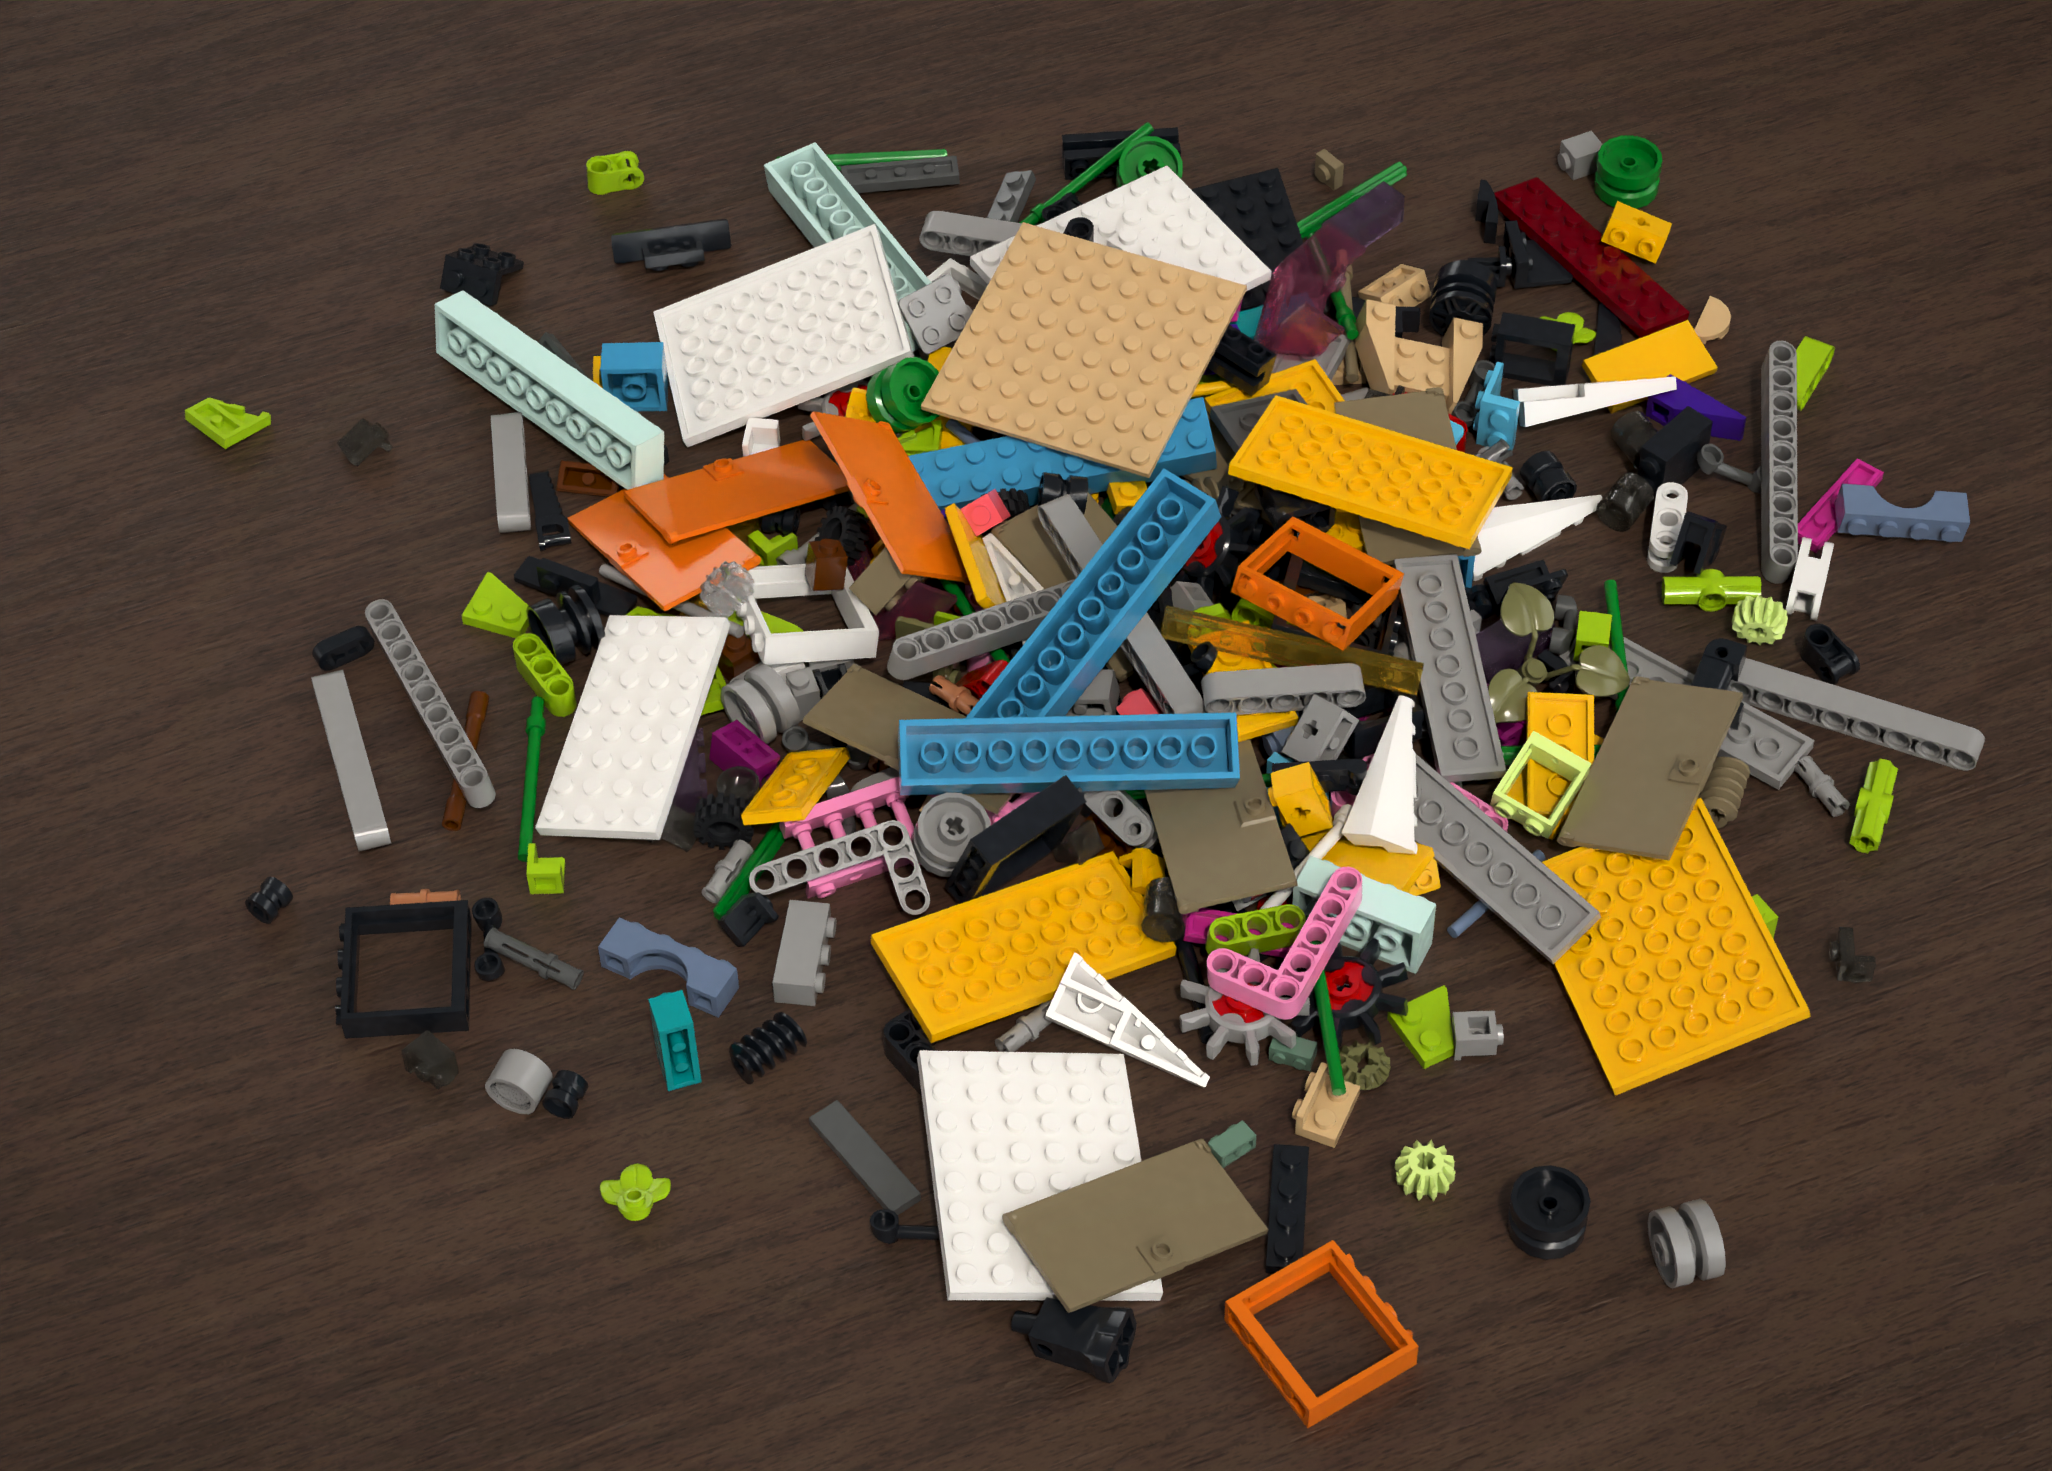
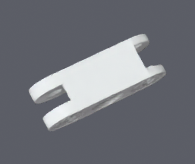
M1667 482L1658 487L1655 498L1647 562L1651 569L1660 573L1674 571L1678 564L1676 566L1671 565L1670 561L1687 508L1688 492L1685 487L1674 482ZM1667 494H1675L1677 498H1669Z
M1803 537L1786 610L1787 615H1792L1794 611L1810 614V620L1817 621L1834 543L1825 542L1821 559L1809 557L1812 539Z

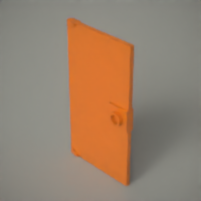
M813 411L810 417L848 481L846 484L853 494L855 503L864 508L902 574L959 581L966 585H971L951 528L893 432L891 425L883 421L876 423Z
M801 440L734 460L731 458L718 459L714 463L704 465L702 469L625 490L624 497L671 544L682 539L851 490L846 484L848 481L840 467L812 441Z
M623 489L567 518L568 523L663 611L675 607L743 570L748 571L758 566L761 562V557L726 527L669 544L664 539V536L624 497V491L627 489Z

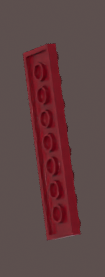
M1538 177L1494 193L1500 212L1510 221L1517 220L1520 230L1541 246L1640 338L1688 320L1690 312L1618 248L1602 242L1601 238L1603 235Z

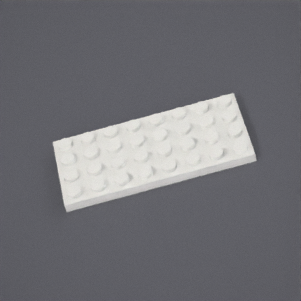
M609 615L604 630L605 637L600 641L535 827L540 835L660 840L730 628V623L726 617Z

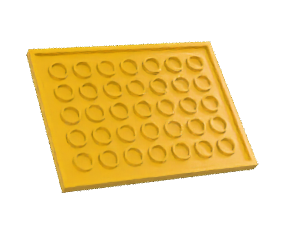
M1702 798L1697 799L1669 861L1578 847L1542 862L1597 909L1601 915V918L1554 963V966L1615 1096L1811 1017L1810 1010Z

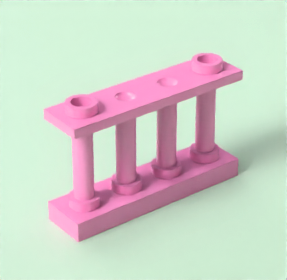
M899 776L818 803L813 807L805 820L780 822V830L784 839L792 836L798 839L802 850L815 846L810 833H812L813 829L822 826L830 829L833 839L846 836L842 822L844 819L854 815L857 818H861L865 829L878 825L873 812L875 808L884 805L892 807L896 820L906 827L911 842L914 826L904 804L909 795H900ZM881 856L807 881L805 892L807 898L814 896L825 898L834 894L837 888L889 871L885 858ZM901 858L895 863L894 869L908 864L914 866V864L908 858Z

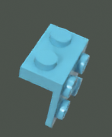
M1497 362L1494 370H1488L1484 382L1485 392L1479 391L1475 409L1480 411L1475 416L1473 430L1477 431L1476 444L1491 447L1502 438L1510 446L1508 450H1513L1520 401L1500 396L1504 363Z

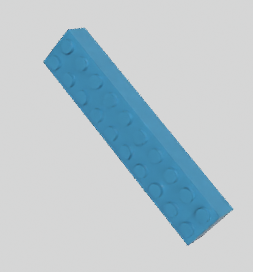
M1203 397L1190 399L1150 478L1011 436L908 456L940 511L942 509L945 510L946 507L953 503L961 510L964 506L980 498L981 495L993 489L1000 492V489L1006 488V491H1009L1011 488H1015L1016 492L1022 490L1028 496L1029 506L1037 505L1040 480L1043 472L1061 474L1064 480L1069 475L1087 477L1088 493L1092 494L1107 491L1108 485L1111 482H1152L1163 468L1176 476L1217 469L1216 450Z
M1163 468L966 718L1065 716L1220 520L1221 515L1216 499Z
M1236 713L899 720L900 795H941L946 792L962 794L1041 792L1065 775L1077 789L1080 787L1082 791L1235 788L1240 779Z

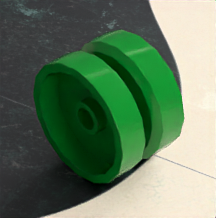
M1621 135L1606 141L1598 152L1597 170L1594 180L1595 193L1600 200L1612 207H1615L1617 201L1636 209L1651 203L1659 189V175L1663 162L1661 151L1649 140L1634 135Z
M1144 136L1132 141L1124 149L1116 170L1117 188L1147 175L1145 173L1147 171L1152 173L1165 166H1168L1181 179L1183 161L1178 150L1169 141L1157 136Z
M910 357L902 359L875 373L867 385L866 392L868 409L877 423L879 421L888 422L893 432L897 434L914 430L939 417L940 415L921 410V404L939 374L938 370L926 360Z

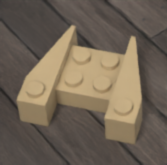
M1366 299L1355 323L1359 332V336L1355 339V347L1360 361H1362L1372 395L1374 397L1392 395L1395 392L1412 393L1440 387L1444 391L1448 413L1452 414L1482 350L1483 323L1453 318L1442 339V347L1395 337L1396 305Z

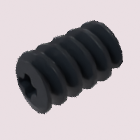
M778 1012L774 1015L773 1020H766L762 1024V1028L756 1027L752 1030L751 1035H744L740 1039V1043L734 1042L731 1044L729 1053L737 1073L747 1084H752L754 1082L751 1074L752 1071L759 1077H763L765 1072L762 1064L773 1070L776 1067L773 1059L774 1056L781 1062L786 1061L787 1057L784 1049H787L791 1054H796L798 1050L795 1042L797 1041L800 1045L806 1047L807 1039L805 1033L794 1019L783 1012Z

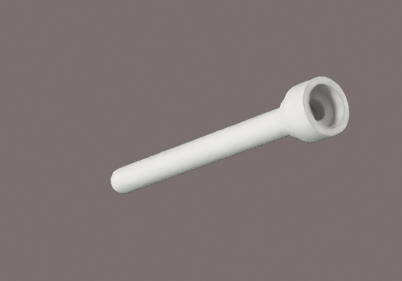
M1345 804L1336 812L1333 827L1295 868L1296 879L1310 855L1322 860L1343 836L1342 830L1352 805ZM1293 887L1275 891L1260 909L1282 905L1293 892Z

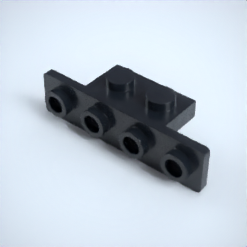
M727 219L629 231L611 235L615 263L644 260L646 269L652 268L654 271L666 270L669 268V265L681 264L683 267L695 266L699 263L698 261H705L704 252L731 248Z
M528 556L514 574L515 582L557 597V593L562 591L568 594L569 588L580 585L590 597L598 613L608 617L609 615H626L637 603V596L599 582L597 577L546 558L540 560Z

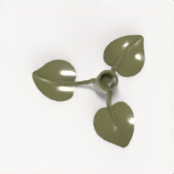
M1512 583L1509 585L1501 603V621L1504 627L1516 636L1524 637L1531 633V641L1527 654L1524 656L1525 662L1517 670L1508 668L1499 671L1489 683L1488 692L1496 724L1516 723L1527 720V693L1537 692L1535 688L1543 680L1549 681L1553 677L1571 671H1578L1575 679L1577 687L1583 693L1594 695V697L1612 696L1622 692L1629 686L1630 678L1619 656L1610 648L1600 645H1593L1583 650L1579 656L1580 665L1573 664L1547 672L1543 662L1533 659L1532 655L1538 639L1537 631H1547L1553 625L1554 611L1552 605L1543 593L1532 586L1522 583Z

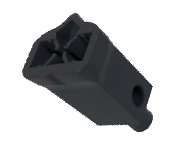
M1255 483V495L1273 525V533L1282 527L1292 516L1323 532H1327L1335 524V508ZM1293 530L1294 536L1298 537L1300 532Z
M1046 1297L1038 1315L1017 1310L1014 1313L1011 1324L1012 1331L1028 1335L1036 1357L1087 1372L1096 1379L1109 1384L1128 1366L1129 1354L1137 1326L1132 1308L1088 1305L1068 1313L1059 1299Z

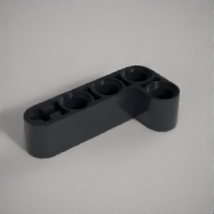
M909 1008L886 1023L884 1027V1054L922 1096L917 1057L920 1050L937 1051L933 1045L938 1041L933 1043L929 1041Z

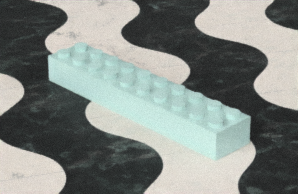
M816 142L764 164L769 192L814 248L875 224L880 234L898 301L931 283ZM903 316L912 351L919 349V346Z
M462 290L435 303L437 354L512 408L522 412V415L625 489L629 490L664 480V431L648 421L637 411L631 409L617 397L611 395L597 383L584 376L577 369L564 362L556 354L547 350L536 340L527 336L516 326L510 324Z

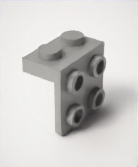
M950 273L933 280L932 283L905 296L898 302L899 308L920 350L924 354L932 353L958 339L973 313L970 306L965 304L961 296L962 290L955 278H952Z

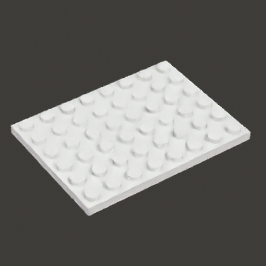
M1168 166L1037 225L1038 227L1064 233L1070 220L1084 217L1089 219L1094 225V242L1107 246V240L1127 224L1205 274L1247 285L1246 291L1271 280V270ZM1015 236L970 256V266L987 284H989Z
M875 224L653 312L660 342L664 343L668 378L682 439L687 448L747 424L749 418L762 419L872 376L902 359L914 357L903 315L898 305L899 301L880 234Z
M920 1050L917 1062L947 1300H1045L1046 1297L1058 1299L1014 1234H1011L1005 1226L1002 1215L1141 1162L1124 1054ZM1161 1278L1155 1281H1148L1101 1301H1160L1163 1295Z

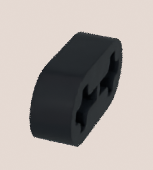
M355 626L319 642L314 647L312 655L321 669L333 670L368 654L373 649L375 641L366 627Z

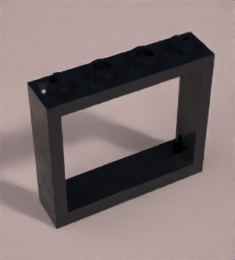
M1291 554L1283 581L1284 586L1295 591L1298 585L1360 604H1365L1373 596ZM1384 578L1385 583L1390 580L1389 578ZM1399 595L1385 610L1376 649L1351 643L1343 651L1297 626L1286 624V620L1276 615L1273 618L1265 649L1318 665L1354 663L1361 668L1363 678L1379 682L1382 670L1389 671L1394 655L1393 651L1398 638V630L1403 616Z
M1065 775L971 838L944 886L956 903L961 904L996 892L1057 850L1087 802L1080 787L1077 789Z
M468 900L345 908V923H341V926H339L340 941L344 942L343 949H338V967L342 969V977L336 978L337 996L341 997V1005H335L336 1025H342L345 1039L469 1031L472 918ZM453 929L451 1006L357 1012L360 935Z

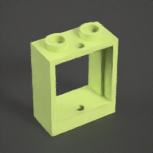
M1533 731L1493 792L1490 806L1501 817L1512 818L1521 823L1529 833L1535 836L1542 835L1548 839L1583 785L1592 763ZM1530 758L1571 781L1568 789L1548 819L1507 796Z

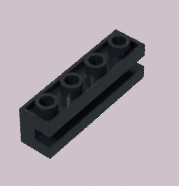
M1178 127L1154 129V132L1148 135L1157 136L1169 141L1178 150L1181 157ZM1136 130L1062 135L1065 180H1073ZM1120 158L1095 178L1116 177Z
M1228 325L1207 368L1252 396L1269 383L1277 354L1240 332L1237 328Z

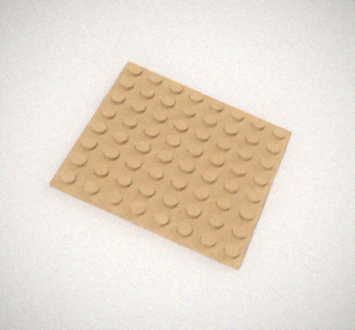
M1023 222L922 402L921 410L1150 478L1247 290V285Z

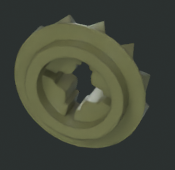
M1355 1040L1350 1046L1343 1045L1340 1059L1345 1081L1359 1085L1360 1090H1371L1379 1087L1387 1080L1391 1068L1390 1057L1386 1056L1383 1047L1377 1048L1373 1046L1371 1040L1367 1044H1359ZM1366 1057L1368 1065L1361 1070V1073H1358V1063Z

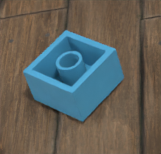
M602 343L600 372L603 389L617 397L634 411H667L669 383L664 343Z

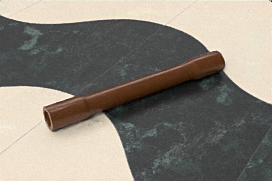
M474 691L470 694L466 712L464 731L475 751L477 750L482 724L485 721L490 699L489 695L483 691ZM453 778L450 796L447 799L442 826L449 831H458L462 826L466 799Z

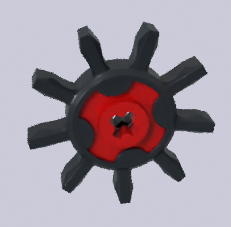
M1222 486L1217 499L1221 515L1220 520L1183 565L1182 570L1171 584V587L1176 581L1194 583L1197 579V583L1200 584L1211 602L1213 601L1215 581L1221 579L1226 588L1232 589L1235 579L1233 569L1238 564L1241 555L1249 557L1257 549L1248 543H1243L1241 531L1260 517L1257 511L1244 507L1231 517L1239 495L1238 491Z
M1372 938L1359 958L1343 956L1342 946L1339 942L1331 955V959H1329L1324 968L1339 1049L1342 1044L1343 1031L1359 1027L1364 1030L1366 1036L1375 1045L1382 1042L1378 1024L1373 1020L1380 1010L1407 1016L1409 1011L1406 998L1383 993V988L1408 980V975L1404 962L1380 971L1375 969L1373 964L1381 954L1378 939ZM1297 968L1296 971L1305 972L1307 971V969ZM1314 988L1308 996L1310 998L1309 1016H1299L1291 1022L1292 1030L1296 1032L1297 1037H1301L1320 1023ZM1282 995V996H1281V997H1289V998H1292L1291 996H1288V995Z

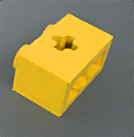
M1617 201L1601 241L1656 264L1667 240L1672 223Z
M1309 762L1271 773L1272 787L1268 788V795L1272 806L1279 807L1278 812L1282 825L1290 823L1299 837L1333 827L1330 802Z

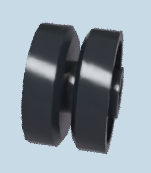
M1552 1165L1538 1166L1522 1173L1514 1183L1510 1197V1208L1507 1218L1510 1238L1519 1249L1530 1256L1541 1259L1563 1258L1574 1252L1583 1242L1591 1203L1588 1188L1580 1177L1561 1167Z

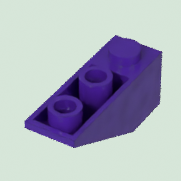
M1677 377L1676 390L1648 396L1646 416L1663 426L1689 406L1713 421L1712 437L1737 441L1743 439L1746 423L1744 415Z

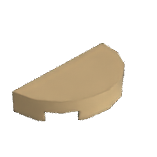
M1712 296L1709 297L1694 329L1703 344H1706L1708 340L1716 338L1720 340L1727 334L1731 320L1728 307L1721 300Z

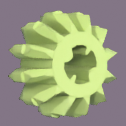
M1760 594L1756 598L1746 596L1744 600L1738 601L1734 608L1732 629L1737 632L1738 638H1746L1747 643L1757 642L1760 646L1763 642L1773 644L1775 640L1782 639L1788 620L1787 610L1783 608L1782 602H1773L1772 597L1762 598Z
M1432 1139L1427 1143V1146H1422L1418 1140L1413 1144V1148L1404 1146L1401 1156L1395 1162L1397 1185H1404L1403 1191L1405 1195L1415 1192L1418 1201L1422 1199L1423 1195H1428L1433 1201L1437 1197V1193L1446 1195L1449 1185L1455 1180L1456 1172L1454 1171L1455 1161L1453 1156L1446 1155L1445 1145L1434 1148Z

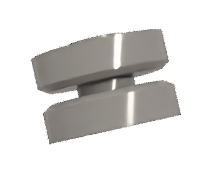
M766 664L757 665L746 672L744 680L735 679L721 690V700L730 721L738 720L766 744L775 740L777 732L784 733L788 728L797 726L800 722V711L790 688L782 677Z
M946 792L933 797L923 807L912 833V845L918 862L931 873L941 877H950L970 839L991 826V821L985 808L974 798L962 793Z
M1700 1198L1684 1202L1680 1205L1678 1212L1669 1206L1653 1210L1649 1213L1648 1235L1656 1266L1667 1286L1674 1289L1689 1285L1694 1281L1695 1275L1702 1281L1724 1274L1726 1258L1723 1238L1713 1211L1706 1201Z

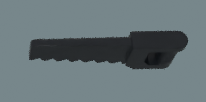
M1602 302L1599 304L1594 356L1623 344L1620 319Z
M549 471L530 474L529 480L536 515L535 524L540 551H544L548 547L572 544L568 520L563 515L558 497L556 496V490H554L551 477H549ZM560 532V533H557V534H552V535L550 534V535H544V536H543V534H546V533Z

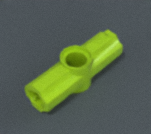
M1706 569L1701 574H1697L1696 577H1662L1661 596L1662 603L1698 604L1702 610L1713 612L1721 610L1726 604H1737L1738 601L1744 600L1746 596L1756 598L1758 594L1761 595V578L1759 576H1724L1719 570Z
M1879 759L1878 761L1870 762L1864 781V788L1861 787L1854 812L1856 819L1849 844L1853 845L1856 851L1868 854L1870 851L1878 850L1884 824H1887L1894 798L1892 791L1898 768L1889 760Z

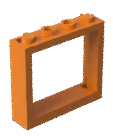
M1292 516L1238 566L1231 592L1344 651L1396 600L1404 573ZM1293 530L1300 532L1298 537L1294 536ZM1288 551L1373 596L1350 619H1347L1263 574ZM1385 577L1390 579L1387 583L1384 582ZM1340 623L1343 626H1345V628L1342 629L1338 627L1337 624Z
M1334 1240L1225 1301V1322L1307 1428H1310L1417 1364L1419 1346L1413 1340V1332L1410 1329H1404L1398 1321L1394 1308L1388 1302L1384 1303L1380 1299L1370 1278L1360 1274L1355 1267L1350 1253L1345 1255ZM1330 1272L1393 1353L1321 1396L1316 1397L1254 1317V1314Z

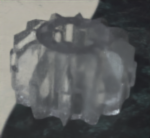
M725 561L719 568L714 567L710 575H706L707 580L700 586L702 591L699 597L712 613L717 614L719 617L723 615L730 617L735 610L740 612L741 606L744 603H749L748 597L754 593L752 587L755 581L742 565L737 564L735 561L731 563Z

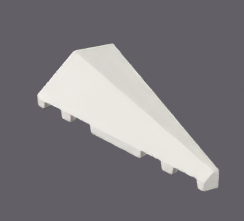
M1672 376L1629 381L1541 386L1524 389L1514 388L1513 397L1514 400L1520 401L1518 415L1520 426L1528 427L1676 390L1677 386L1676 377Z
M1593 495L1494 507L1478 534L1482 552L1475 556L1473 581L1480 580L1483 573L1494 567L1499 569L1505 566L1507 560L1519 553L1523 556L1559 536L1561 530L1571 524L1577 526L1589 514L1595 511L1599 513L1604 511L1602 496Z
M992 533L982 538L1006 602L1044 589ZM1028 639L1022 640V644L1024 645Z
M1398 696L1342 830V834L1354 845L1381 846L1389 853L1417 854L1418 845L1414 841V827H1417V817L1414 815V798H1417L1416 753L1413 750L1412 736L1415 735V726L1412 723V707H1415V702L1408 697Z
M1074 952L1044 1018L1204 1089L1210 1077L1197 1067L1181 1049H1178L1134 1005L1120 995L1103 976L1089 966L1079 954Z

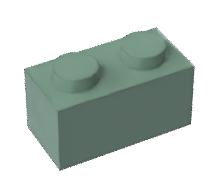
M1297 1036L1296 1046L1292 1049L1274 1037L1269 1047V1060L1277 1064L1295 1067L1298 1070L1310 1071L1317 1054V1042Z
M1242 1120L1238 1124L1231 1125L1221 1135L1211 1138L1208 1146L1220 1165L1225 1168L1256 1147V1134Z

